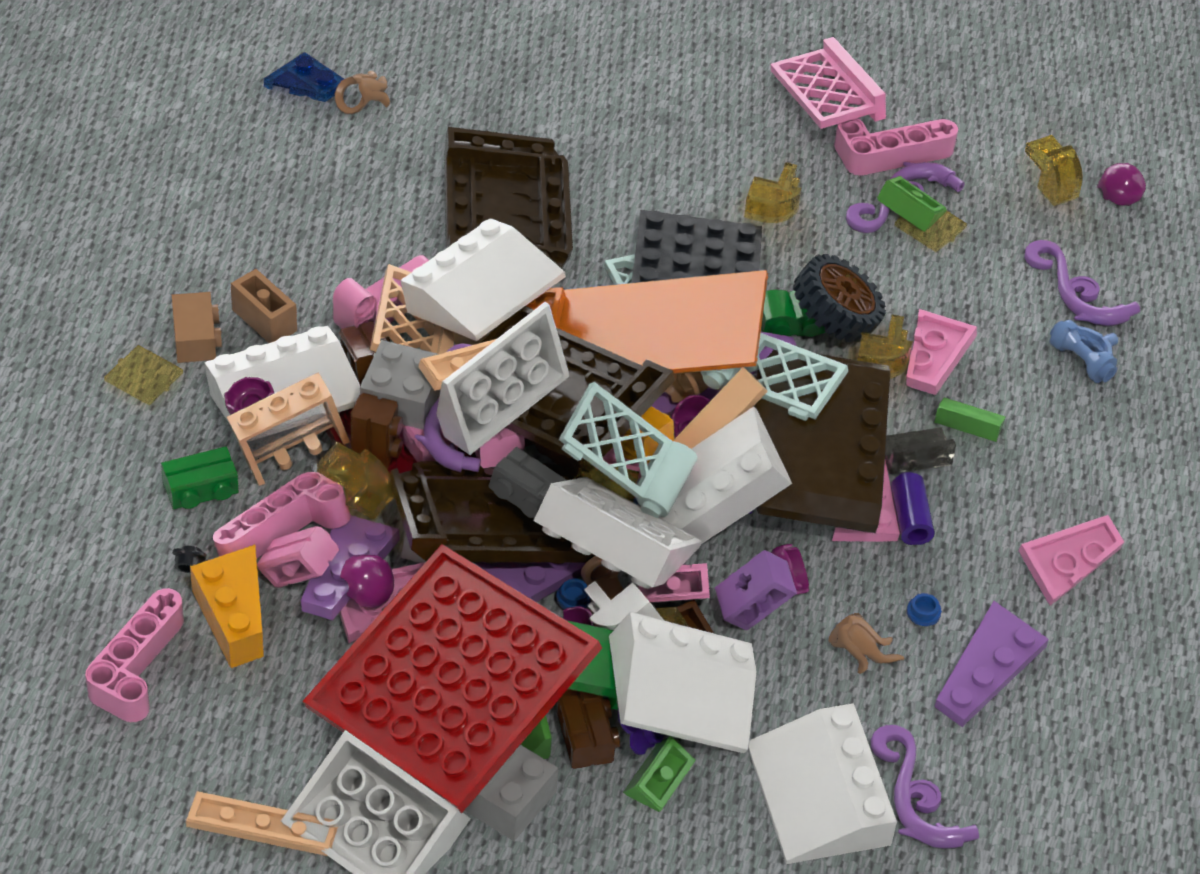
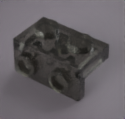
M942 427L887 435L885 461L889 475L952 465L956 443L954 439H946Z

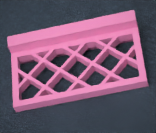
M834 37L823 40V49L770 64L771 72L820 129L866 115H870L875 122L886 119L885 92ZM820 60L823 62L822 65L811 64ZM789 69L797 70L795 73L786 72ZM804 72H810V73H816V75H815V76H810V75H804L803 73H804ZM823 75L834 76L835 79L823 78ZM797 83H803V84H809V86H808V87H803V86H797L796 84H797ZM816 86L827 87L829 89L821 90L815 88ZM836 89L848 91V93H839L835 91ZM809 97L820 98L822 100L819 102L808 99ZM829 100H832V101H838V102H842V103H841V105H837V104H831V103H828V102H829ZM849 103H850V104H856V105H861V106H859V107H849L848 105H849ZM822 111H823V112H829V113H835V114L828 115V116H825V117H823V116L821 115Z

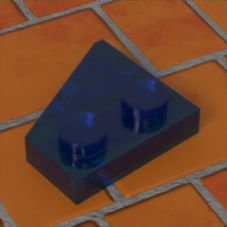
M306 52L263 78L264 87L272 90L274 86L289 89V94L307 96L322 102H326L334 97L338 84L344 80V78Z

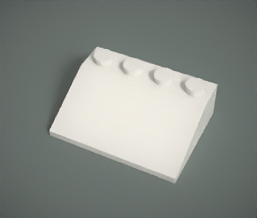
M490 218L482 222L480 226L467 235L459 238L457 242L444 251L437 253L431 260L414 269L412 273L400 281L407 313L478 341L566 276L565 271L514 227Z
M544 302L442 381L436 414L443 435L469 455L570 376L552 311L548 303Z
M328 326L314 327L305 333L295 336H284L268 344L250 346L244 351L231 355H220L214 360L204 362L210 395L227 421V416L230 414L225 406L224 393L229 390L234 382L244 377H258L265 382L269 381L274 389V393H277L319 372L333 397L338 412L353 408L360 395V384L338 338ZM320 404L251 439L315 420L326 414L324 407Z
M754 406L692 448L698 459L669 514L666 517L660 518L703 541V544L792 484L766 427Z
M588 477L551 483L533 520L543 526L542 531L554 538L560 539L563 537L571 541V547L585 555H590L591 553L602 559L601 564L616 572L622 570L632 576L631 581L646 589L663 585L697 551L703 542L660 517L655 518L643 513L640 506Z
M629 612L609 635L620 723L745 753L749 745L757 673L752 643Z
M854 703L818 709L749 740L748 751L786 864L891 846L897 820Z
M345 730L284 815L281 822L291 829L292 824L297 822V820H293V816L296 813L317 816V819L322 824L301 821L305 823L306 830L300 836L324 843L329 828L338 827L332 849L329 847V849L321 851L353 874H426L451 848L471 818L464 813L461 814L455 806ZM324 818L333 819L334 821L328 822Z

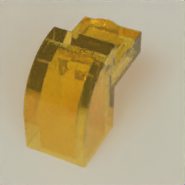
M1053 135L1028 142L1025 152L1041 170L1037 187L1049 202L1056 206L1079 198L1083 180L1082 168L1077 153L1071 144L1062 147Z
M786 162L778 182L754 176L746 197L744 217L765 223H779L792 218L799 209L802 189L799 187L800 178H796L797 165Z
M891 315L887 337L862 332L857 360L888 365L890 368V379L902 374L906 370L910 359L913 341L907 340L908 330L902 329L904 316Z
M336 442L317 463L318 473L345 487L346 505L373 520L394 498L390 484V473L383 463L366 449L359 454Z

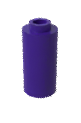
M901 473L891 483L901 539L908 545H923L932 540L935 535L924 479L916 473Z

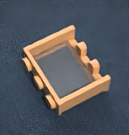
M319 372L227 416L246 462L259 486L265 484V481L258 468V463L274 456L279 467L282 470H288L292 467V461L286 449L304 441L309 452L312 455H317L322 452V446L317 434L333 426L344 445L350 442L333 397Z

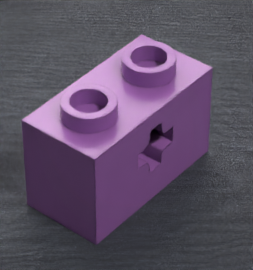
M766 550L754 556L752 560L715 587L724 620L744 630L752 628L797 594L788 562Z

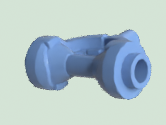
M1072 320L1060 321L1054 325L1050 331V344L1060 351L1070 350L1080 356L1086 363V371L1092 381L1095 383L1107 382L1115 375L1117 359L1112 353V346L1118 343V337L1115 333L1103 336L1092 329L1078 326Z

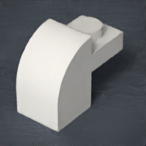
M595 581L584 589L593 600L588 604L594 613L589 619L596 627L615 630L629 612L663 620L634 583H631L612 600Z

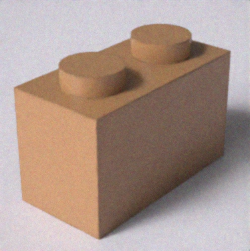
M257 269L231 283L232 310L268 343L277 341L284 336H290L297 331L296 304Z
M210 292L172 294L177 363L214 360L216 358V347H222L221 329L214 328V324L220 323L218 304L212 305Z

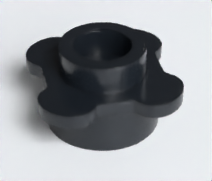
M183 546L182 549L176 548L172 552L175 555L174 567L184 573H190V566L208 561L206 560L207 554L195 546Z

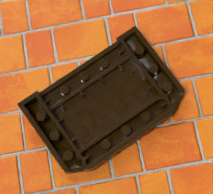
M456 127L447 128L444 151L446 248L480 226L482 222L491 218L514 227L561 269L571 257L573 250L569 168L565 156L558 155L554 149L555 142L553 139Z
M526 306L498 325L481 343L498 339L534 310ZM556 328L570 376L505 428L565 457H571L562 450L564 443L559 438L590 383L595 382L641 417L675 381L674 373L672 370L647 359L642 366ZM594 395L590 403L593 418L605 416L603 401ZM623 416L616 417L619 437H623L630 429L629 421ZM607 419L594 422L599 442L611 439ZM578 425L572 437L583 445L590 444L587 425ZM612 443L600 446L602 458L613 448Z
M773 350L767 358L778 355L777 350ZM819 354L847 365L848 373L816 419L808 417L805 421L788 414L787 408L762 398L754 405L792 482L791 485L765 501L756 509L758 514L876 534L883 498L890 368L888 365ZM801 359L786 362L789 371L807 366L806 361ZM782 363L763 368L766 377L784 372ZM759 369L755 376L757 380L762 379ZM830 370L816 372L817 382L832 378L835 372ZM810 374L792 379L795 388L813 383ZM788 381L769 385L770 390L776 393L790 390ZM816 392L799 396L798 399L800 402L812 406L818 395Z
M420 461L413 463L412 469L399 474L398 468L391 470L390 484L410 548L425 561L432 556L441 544L470 562H486L490 564L497 562H519L522 564H529L531 562H551L554 564L586 563L596 556L592 553L585 555L571 547L572 542L563 537L558 539L549 536L542 531V525L533 521L534 518L526 516L520 508L508 500L499 498L488 487L495 467L482 468L480 466L479 472L465 469L458 472L446 468L436 461ZM542 463L566 480L583 477L591 479L586 472L581 471L580 477L563 473V466L553 463Z

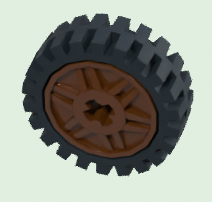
M829 254L816 255L794 280L793 290L796 291L794 294L795 298L800 300L799 306L801 309H807L806 316L809 319L814 318L816 320L814 324L819 328L824 326L827 334L831 335L834 332L837 339L842 340L845 338L846 342L851 343L853 341L857 343L865 340L876 329L886 314L884 309L886 307L885 302L881 300L883 298L882 294L875 291L877 286L874 282L869 283L867 281L869 277L865 273L862 275L858 273V267L854 265L851 268L849 261L843 259L840 262L839 257L835 255L831 257Z

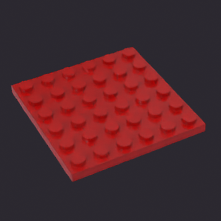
M441 544L305 697L303 703L310 711L341 732L348 731L455 806L462 814L602 649V646L594 637Z

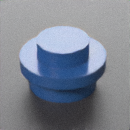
M579 579L565 581L557 591L558 604L563 609L577 606L587 608L588 604L591 603V598L584 590L588 587L587 584Z
M921 593L908 603L907 615L917 625L931 626L936 624L941 617V606L933 595Z

